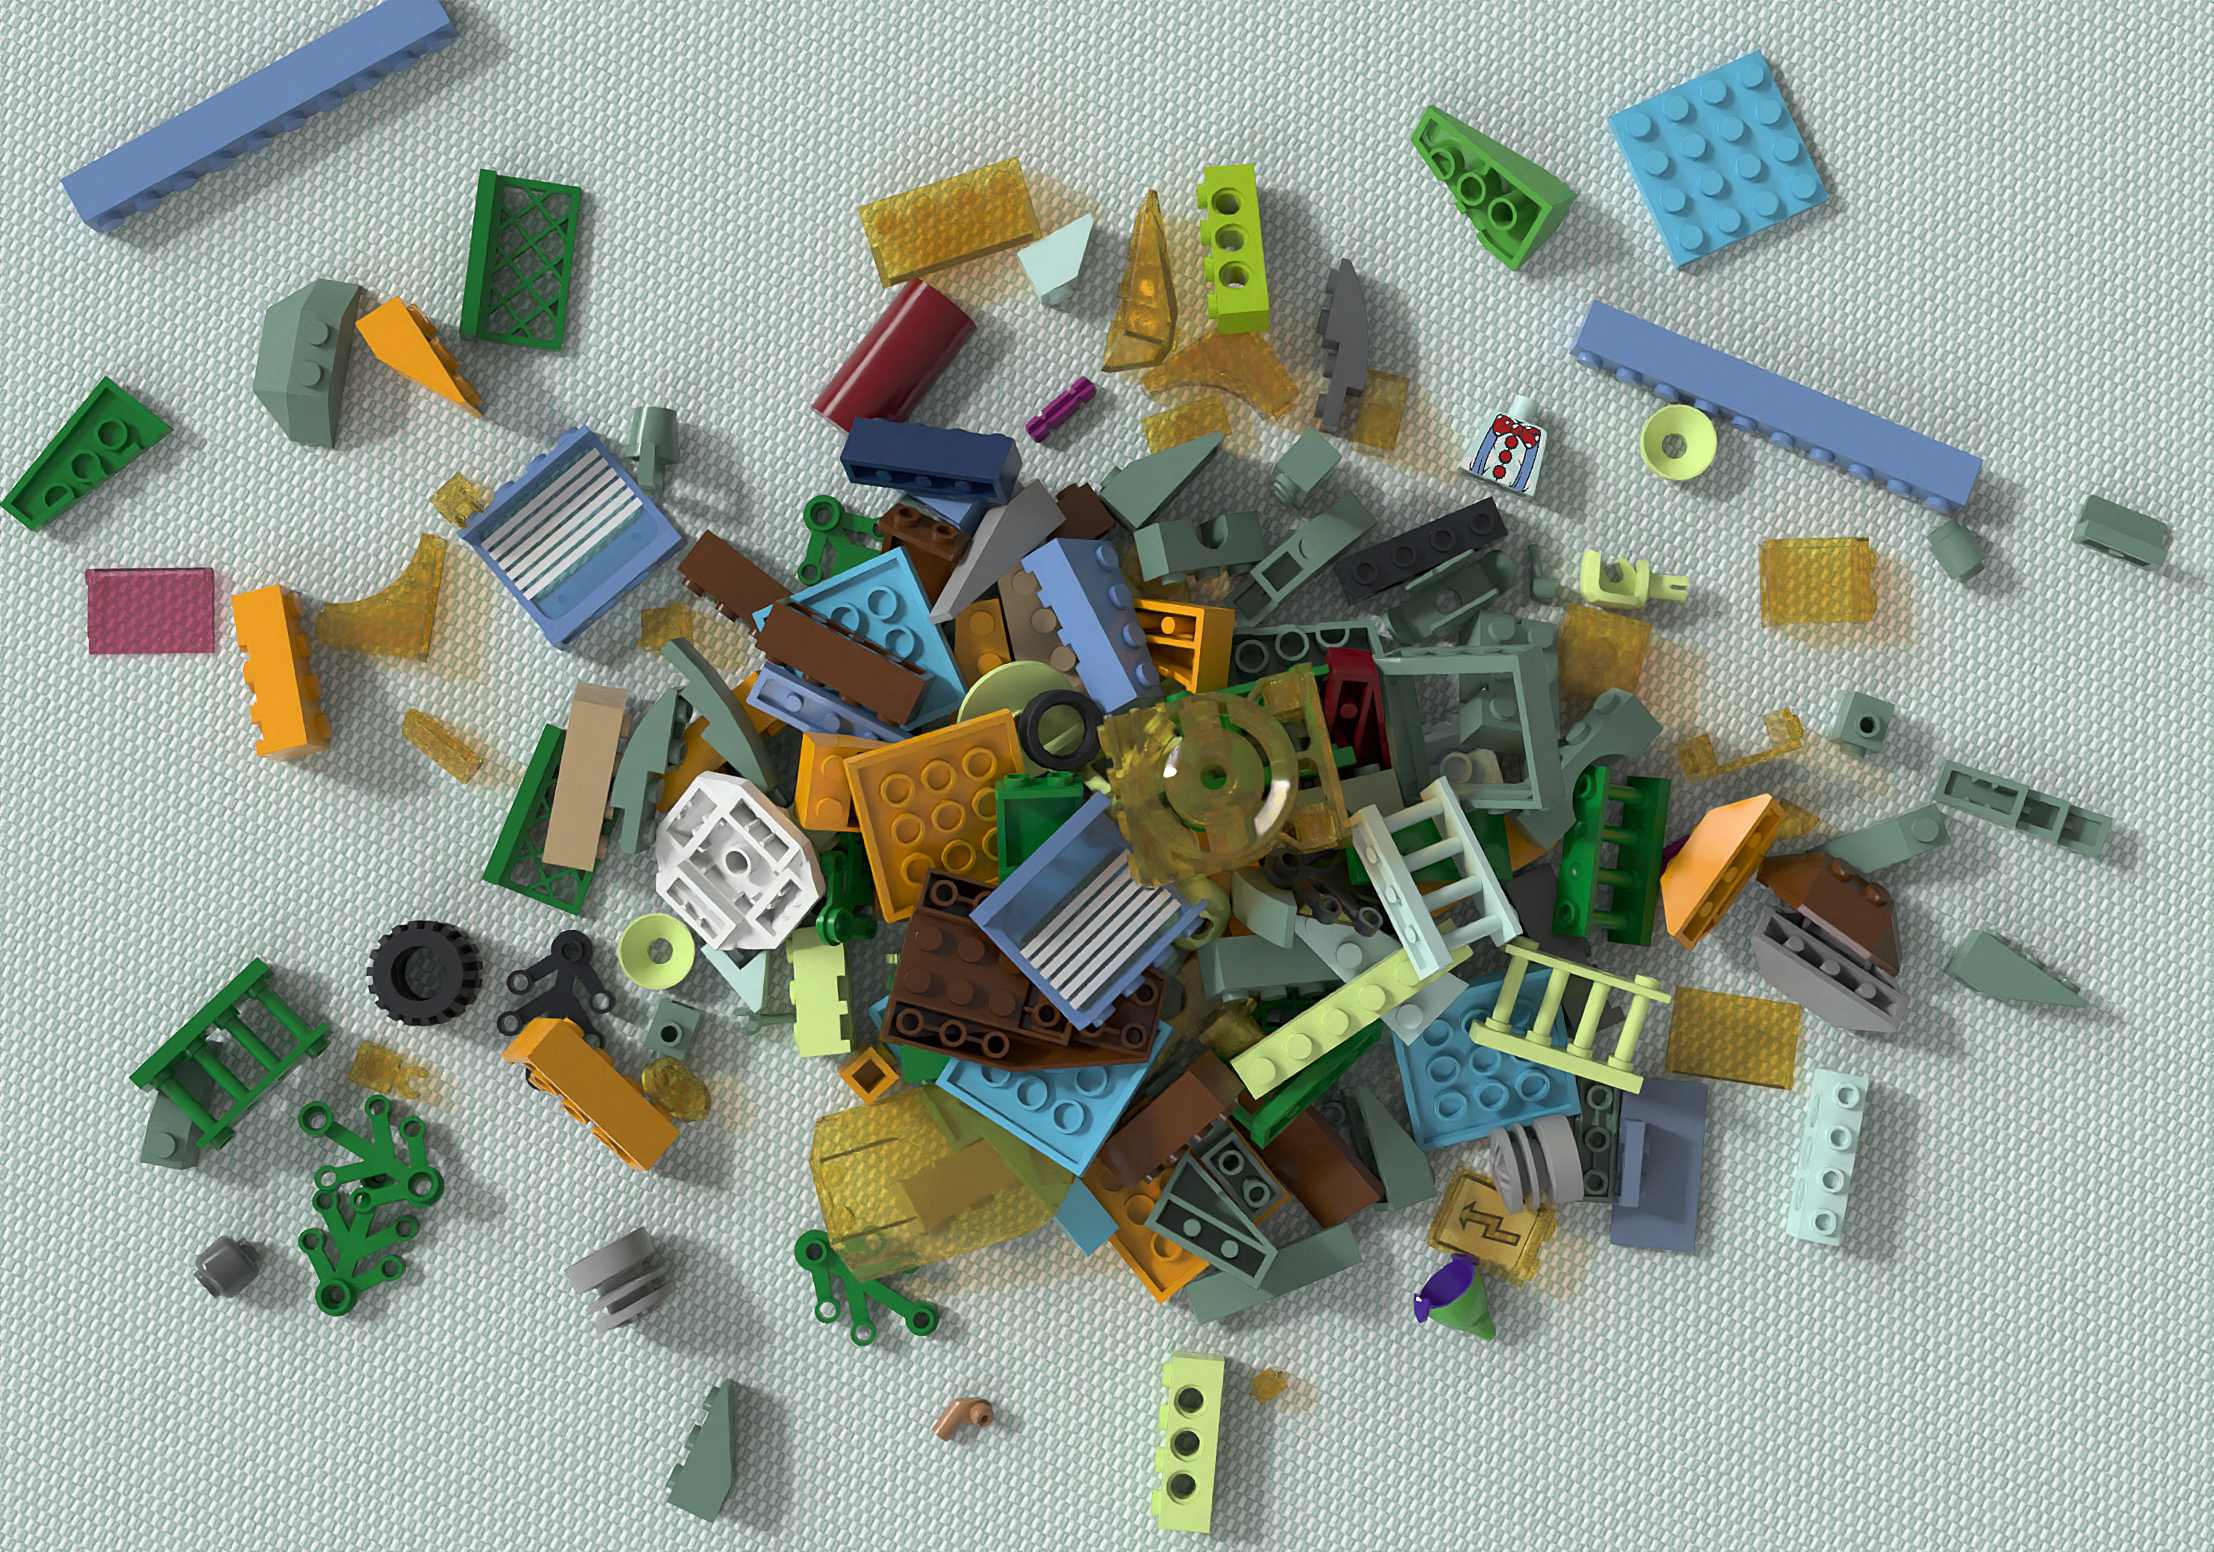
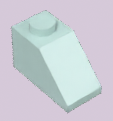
M1090 213L1016 253L1018 264L1041 305L1050 300L1052 304H1057L1074 294L1072 288L1076 287L1079 283L1094 231V220Z

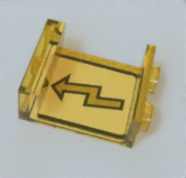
M1789 707L1763 715L1772 748L1718 765L1708 734L1675 744L1688 784L1803 748L1800 739L1804 738V731L1800 719L1796 714L1791 715Z
M1458 1165L1424 1242L1443 1253L1444 1251L1450 1254L1470 1253L1481 1258L1480 1264L1477 1265L1478 1267L1507 1279L1513 1285L1522 1288L1525 1280L1531 1282L1538 1270L1540 1258L1536 1257L1542 1241L1548 1243L1555 1232L1558 1220L1553 1217L1556 1210L1540 1202L1539 1209L1529 1210L1523 1197V1212L1509 1215L1493 1180Z

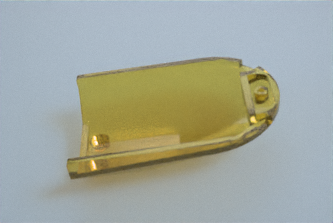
M935 1083L875 1100L869 1106L862 1104L817 1118L809 1158V1165L830 1246L859 1283L1031 1234L1047 1224L1061 1209L1060 1205L1070 1185L1074 1184L1076 1174Z

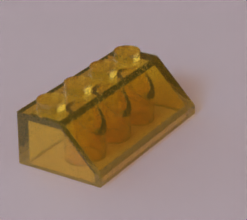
M1018 156L857 207L883 289L1043 238Z

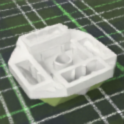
M706 770L696 777L656 829V856L659 872L656 873V892L715 951L734 950L735 948L776 949L790 936L827 892L820 870V848L790 819L787 809L777 806L748 779Z

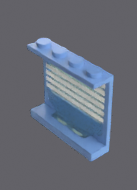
M585 424L579 429L575 426L567 430L558 439L557 443L559 446L547 456L543 453L534 458L526 466L527 473L517 482L511 480L502 485L493 495L495 500L485 509L479 507L470 512L462 520L463 527L456 532L462 540L472 546L545 632L543 635L550 644L561 651L688 544L652 500L648 499L641 492L634 479Z
M1100 790L969 915L1079 1031L1091 1022L1096 1027L1100 1026L1116 1010L1111 1002L1120 993L1126 998L1130 996L1146 980L1140 973L1150 963L1155 968L1161 965L1175 951L1170 943L1179 934L1185 939L1204 922L1199 914L1209 905L1204 898L1192 905L1108 818L1103 810L1112 802Z

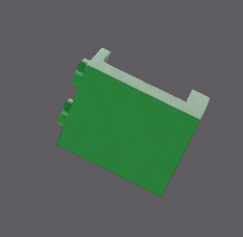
M1067 771L1051 772L1047 774V778H1030V775L1025 773H1011L1004 775V779L995 780L999 886L1083 806L1082 776L1073 777V773ZM1086 876L1073 889H1086Z

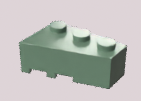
M1186 1151L1144 1226L1259 1291L1279 1255L1278 1250L1190 1153Z

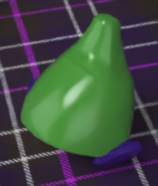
M1470 1253L1451 1254L1452 1262L1431 1276L1420 1294L1414 1293V1314L1419 1323L1427 1321V1318L1430 1317L1443 1326L1454 1330L1467 1331L1485 1341H1490L1496 1336V1329L1488 1311V1298L1484 1281L1480 1272L1475 1267L1480 1264L1481 1258Z

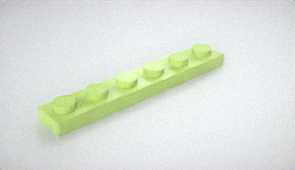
M1448 916L1435 924L1441 935L1457 930V927ZM1468 944L1450 951L1449 954L1453 963L1437 974L1420 981L1404 946H1402L1230 1062L1254 1099L1257 1100L1474 953Z

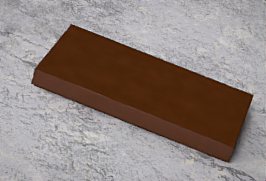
M1240 1092L1238 1103L1252 1115L1263 1105V1096L1255 1100L1250 1092ZM1269 1092V1098H1270L1275 1092ZM1313 1104L1304 1110L1264 1149L1251 1139V1131L1232 1114L1228 1117L1323 1229L1335 1225L1379 1200L1386 1191L1384 1186Z

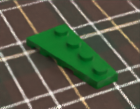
M104 376L0 503V506L29 530L38 533L174 431V429L115 381Z
M1483 808L1464 813L1499 884H1506L1513 880L1504 815L1488 814L1487 809ZM1432 817L1391 833V837L1400 855L1403 857L1443 841ZM1349 841L1345 844L1351 884L1373 886L1352 841ZM1451 856L1410 873L1415 885H1450L1462 880Z

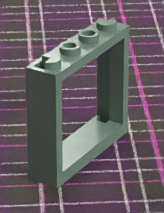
M1542 644L1398 648L1374 659L1379 677L1392 768L1395 769L1404 807H1411L1424 802L1420 792L1432 784L1413 676L1420 674L1513 672L1531 784L1449 783L1450 787L1455 790L1459 797L1463 813H1469L1478 808L1487 809L1488 814H1503L1513 809H1523L1524 814L1531 815L1536 811H1549V805L1566 797Z

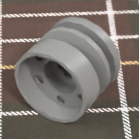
M1563 1113L1533 1119L1532 1139L1529 1140L1519 1122L1510 1124V1139L1503 1126L1490 1128L1489 1162L1495 1187L1501 1195L1509 1215L1523 1212V1197L1529 1210L1539 1209L1540 1189L1543 1188L1553 1206L1583 1200L1584 1184L1579 1154L1572 1130Z
M644 1225L564 1270L577 1295L597 1289L600 1297L585 1309L588 1315L604 1307L608 1309L610 1314L594 1324L598 1334L610 1329L624 1328L659 1308L667 1297L678 1289L674 1280L655 1288L652 1280L668 1271L666 1265L645 1270L642 1262L649 1258L657 1249Z

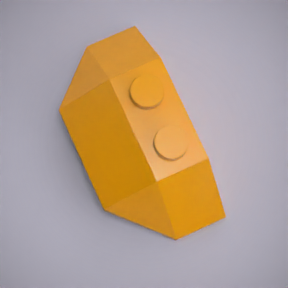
M1763 794L1709 810L1702 821H1699L1693 827L1690 838L1678 855L1668 862L1666 871L1660 879L1667 931L1687 951L1691 952L1696 947L1698 941L1704 939L1718 925L1766 857L1776 838L1778 825L1781 826L1788 815L1772 796Z

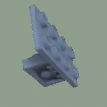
M1643 1077L1644 1080L1639 1094L1622 1089L1614 1202L1611 1211L1609 1241L1613 1245L1693 1252L1696 1239L1708 1085L1700 1082Z

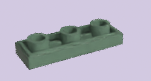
M1576 1075V1085L1582 1113L1574 1115L1573 1136L1581 1163L1584 1195L1583 1200L1575 1202L1613 1204L1620 1088ZM1599 1131L1602 1135V1141L1598 1146H1592L1589 1141L1592 1133Z

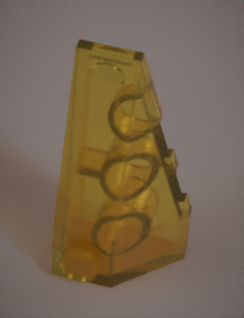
M1152 189L1148 190L1137 209L1126 254V260L1133 262V264H1128L1122 282L1119 284L1116 297L1124 300L1119 305L1115 321H1110L1101 367L1103 372L1112 373L1160 366L1169 352H1176L1180 342L1181 328L1176 327L1178 305L1158 193Z

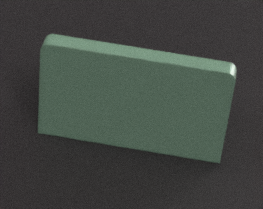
M2090 495L2086 498L2070 541L2145 571L2162 567L2168 550L2160 548L2167 529L2166 523L2096 495Z

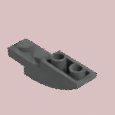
M1342 258L1339 270L1330 269L1325 293L1333 295L1329 310L1321 309L1316 330L1317 334L1323 335L1321 347L1337 351L1336 354L1328 353L1323 377L1330 379L1327 394L1319 393L1314 418L1321 419L1319 431L1335 434L1338 428L1345 395L1361 397L1368 367L1369 335L1365 301L1352 262L1345 258Z

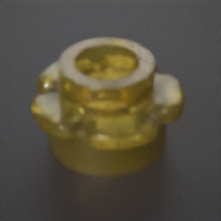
M1271 1367L1265 1369L1250 1380L1254 1388L1249 1392V1396L1254 1395L1260 1405L1266 1403L1288 1387V1384L1282 1377L1285 1372L1280 1370L1274 1373Z

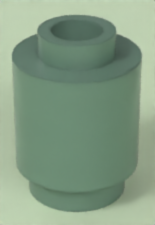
M1956 518L1951 519L1926 537L1931 543L1930 551L1951 580L1960 577L1963 582H1966L1985 569L1981 562L1988 556L1965 524L1960 526Z

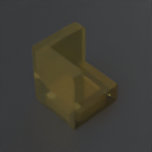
M671 603L669 608L643 609L641 611L642 639H638V648L642 651H661L670 639L685 637L694 646L692 607L687 603Z

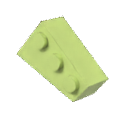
M816 927L795 929L792 932V938L786 939V955L788 963H794L795 980H790V996L792 1005H796L797 1022H794V1038L796 1047H799V1058L853 1052L858 1049L848 941L838 946H827L820 940Z

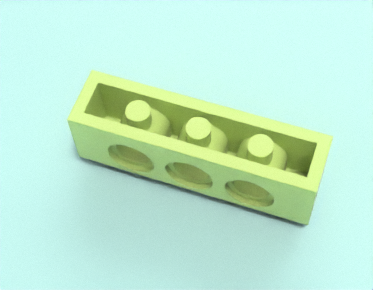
M1173 1351L1172 1362L1164 1361L1162 1387L1170 1389L1168 1404H1160L1158 1430H1166L1164 1447L1156 1446L1154 1472L1162 1473L1161 1489H1152L1150 1515L1158 1516V1529L1210 1533L1225 1364L1223 1355ZM1187 1388H1195L1203 1395L1201 1403L1194 1408H1186L1178 1400L1181 1392ZM1183 1431H1191L1198 1436L1199 1442L1191 1450H1181L1175 1444L1177 1435ZM1179 1474H1188L1195 1480V1485L1189 1492L1179 1493L1171 1486L1174 1477Z

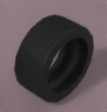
M1064 689L1042 692L1030 700L1021 713L1018 726L1020 744L1028 758L1042 768L1057 771L1081 769L1091 762L1102 747L1105 733L1102 714L1094 701L1080 692ZM1057 705L1070 706L1078 711L1083 719L1085 728L1083 741L1078 749L1071 754L1063 756L1051 754L1044 749L1038 735L1039 721L1042 715L1048 709Z

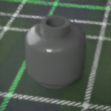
M223 1235L196 1258L195 1264L198 1270L193 1275L215 1299L220 1295L225 1298H233L259 1275V1268L254 1260L260 1254L244 1237L236 1242L232 1237Z

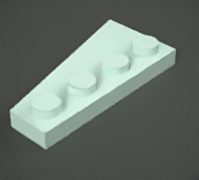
M1306 903L1296 913L1294 932L1345 983H1348L1403 946V944L1380 930L1372 937H1364L1358 934L1353 928L1352 921L1343 911L1335 923L1331 925H1324L1314 918L1311 908ZM1447 972L1380 1018L1409 1046L1469 984Z

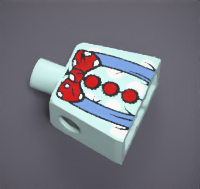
M1516 395L1509 414L1493 409L1457 465L1454 473L1528 502L1536 490L1548 431L1532 424L1539 403L1528 397Z

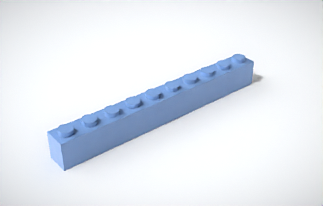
M387 0L71 173L60 181L84 224L98 233L101 231H112L120 227L125 222L124 218L137 211L145 212L158 206L161 203V198L174 191L181 192L193 187L198 182L197 178L210 171L218 172L228 168L233 164L234 158L246 151L254 152L266 147L270 143V138L277 134L301 128L307 122L308 117L319 111L328 112L342 104L343 98L356 91L364 92L372 89L379 83L381 77L390 72H401L410 68L416 62V58L429 51L438 52L445 49L451 44L452 38L460 34L441 0Z
M1594 300L1588 307L1569 354L1578 357L1577 362L1586 368L1600 370L1603 367L1615 372V378L1625 384L1639 386V383L1654 388V394L1659 398L1670 402H1677L1678 399L1692 404L1693 408L1698 409L1709 418H1716L1719 415L1731 420V426L1739 431L1748 434H1754L1755 431L1768 435L1771 437L1770 442L1780 448L1793 450L1794 447L1809 452L1808 457L1819 464L1832 466L1833 463L1848 468L1847 474L1853 478L1865 482H1870L1871 479L1887 485L1886 490L1894 495L1905 498L1913 495L1925 500L1924 505L1927 508L1939 513L1948 514L1949 510L1954 512L1966 505L1983 463V459L1597 300Z

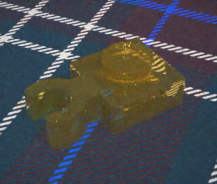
M460 471L455 473L429 498L437 511L450 524L454 522L462 530L468 527L465 521L472 512L477 511L480 515L484 512V506L477 500L481 494Z
M362 1040L346 1080L384 1095L390 1094L393 1085H395L402 1096L408 1099L420 1098L421 1093L410 1088L409 1078L412 1075L428 1078L429 1071L420 1066L401 1067L405 1057L404 1054L369 1040Z

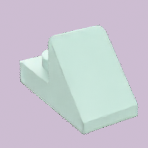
M706 943L700 949L754 1013L761 1012L767 1007L771 949H764L744 967L740 963L744 956L738 948L715 951Z

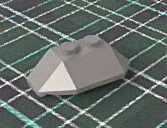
M1768 905L1764 908L1750 937V941L1765 982L1836 1028L1890 1033L1898 1030L1911 998L1904 989H1900L1896 977L1893 978L1883 969L1878 968L1792 906L1777 908L1776 906Z

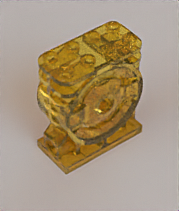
M1311 662L1293 666L1294 670L1259 678L1247 699L1229 693L1208 692L1194 694L1165 704L1164 701L1155 703L1156 707L1139 710V708L1130 709V713L1113 716V714L1103 716L1105 724L1097 726L1102 751L1105 752L1107 758L1112 757L1114 767L1108 768L1107 774L1112 794H1115L1116 800L1122 799L1124 810L1117 811V818L1122 837H1125L1126 843L1132 842L1134 853L1126 856L1132 881H1135L1136 885L1142 884L1143 888L1148 892L1155 890L1156 887L1169 884L1174 886L1181 884L1182 881L1195 878L1199 880L1207 878V875L1232 871L1233 869L1257 862L1272 850H1275L1280 843L1300 855L1335 847L1337 850L1353 846V834ZM1262 696L1264 697L1266 707L1258 705ZM1219 715L1229 716L1231 724L1246 730L1254 736L1264 748L1271 765L1272 784L1270 794L1263 809L1254 818L1258 838L1250 843L1244 820L1256 809L1263 795L1265 784L1264 769L1261 759L1252 744L1241 735L1227 729H1222ZM1304 718L1310 746L1307 751L1295 753L1292 742L1280 723ZM1182 726L1184 738L1173 748L1164 768L1165 792L1170 804L1180 817L1194 826L1206 829L1211 852L1201 851L1197 833L1182 827L1171 818L1164 809L1157 791L1156 775L1160 758L1165 748L1174 739L1173 731ZM1212 769L1222 770L1227 775L1225 784L1217 790H1210L1202 785L1204 775ZM1311 770L1318 774L1324 802L1298 808L1301 795L1299 773ZM1295 827L1298 841L1287 835L1290 828Z

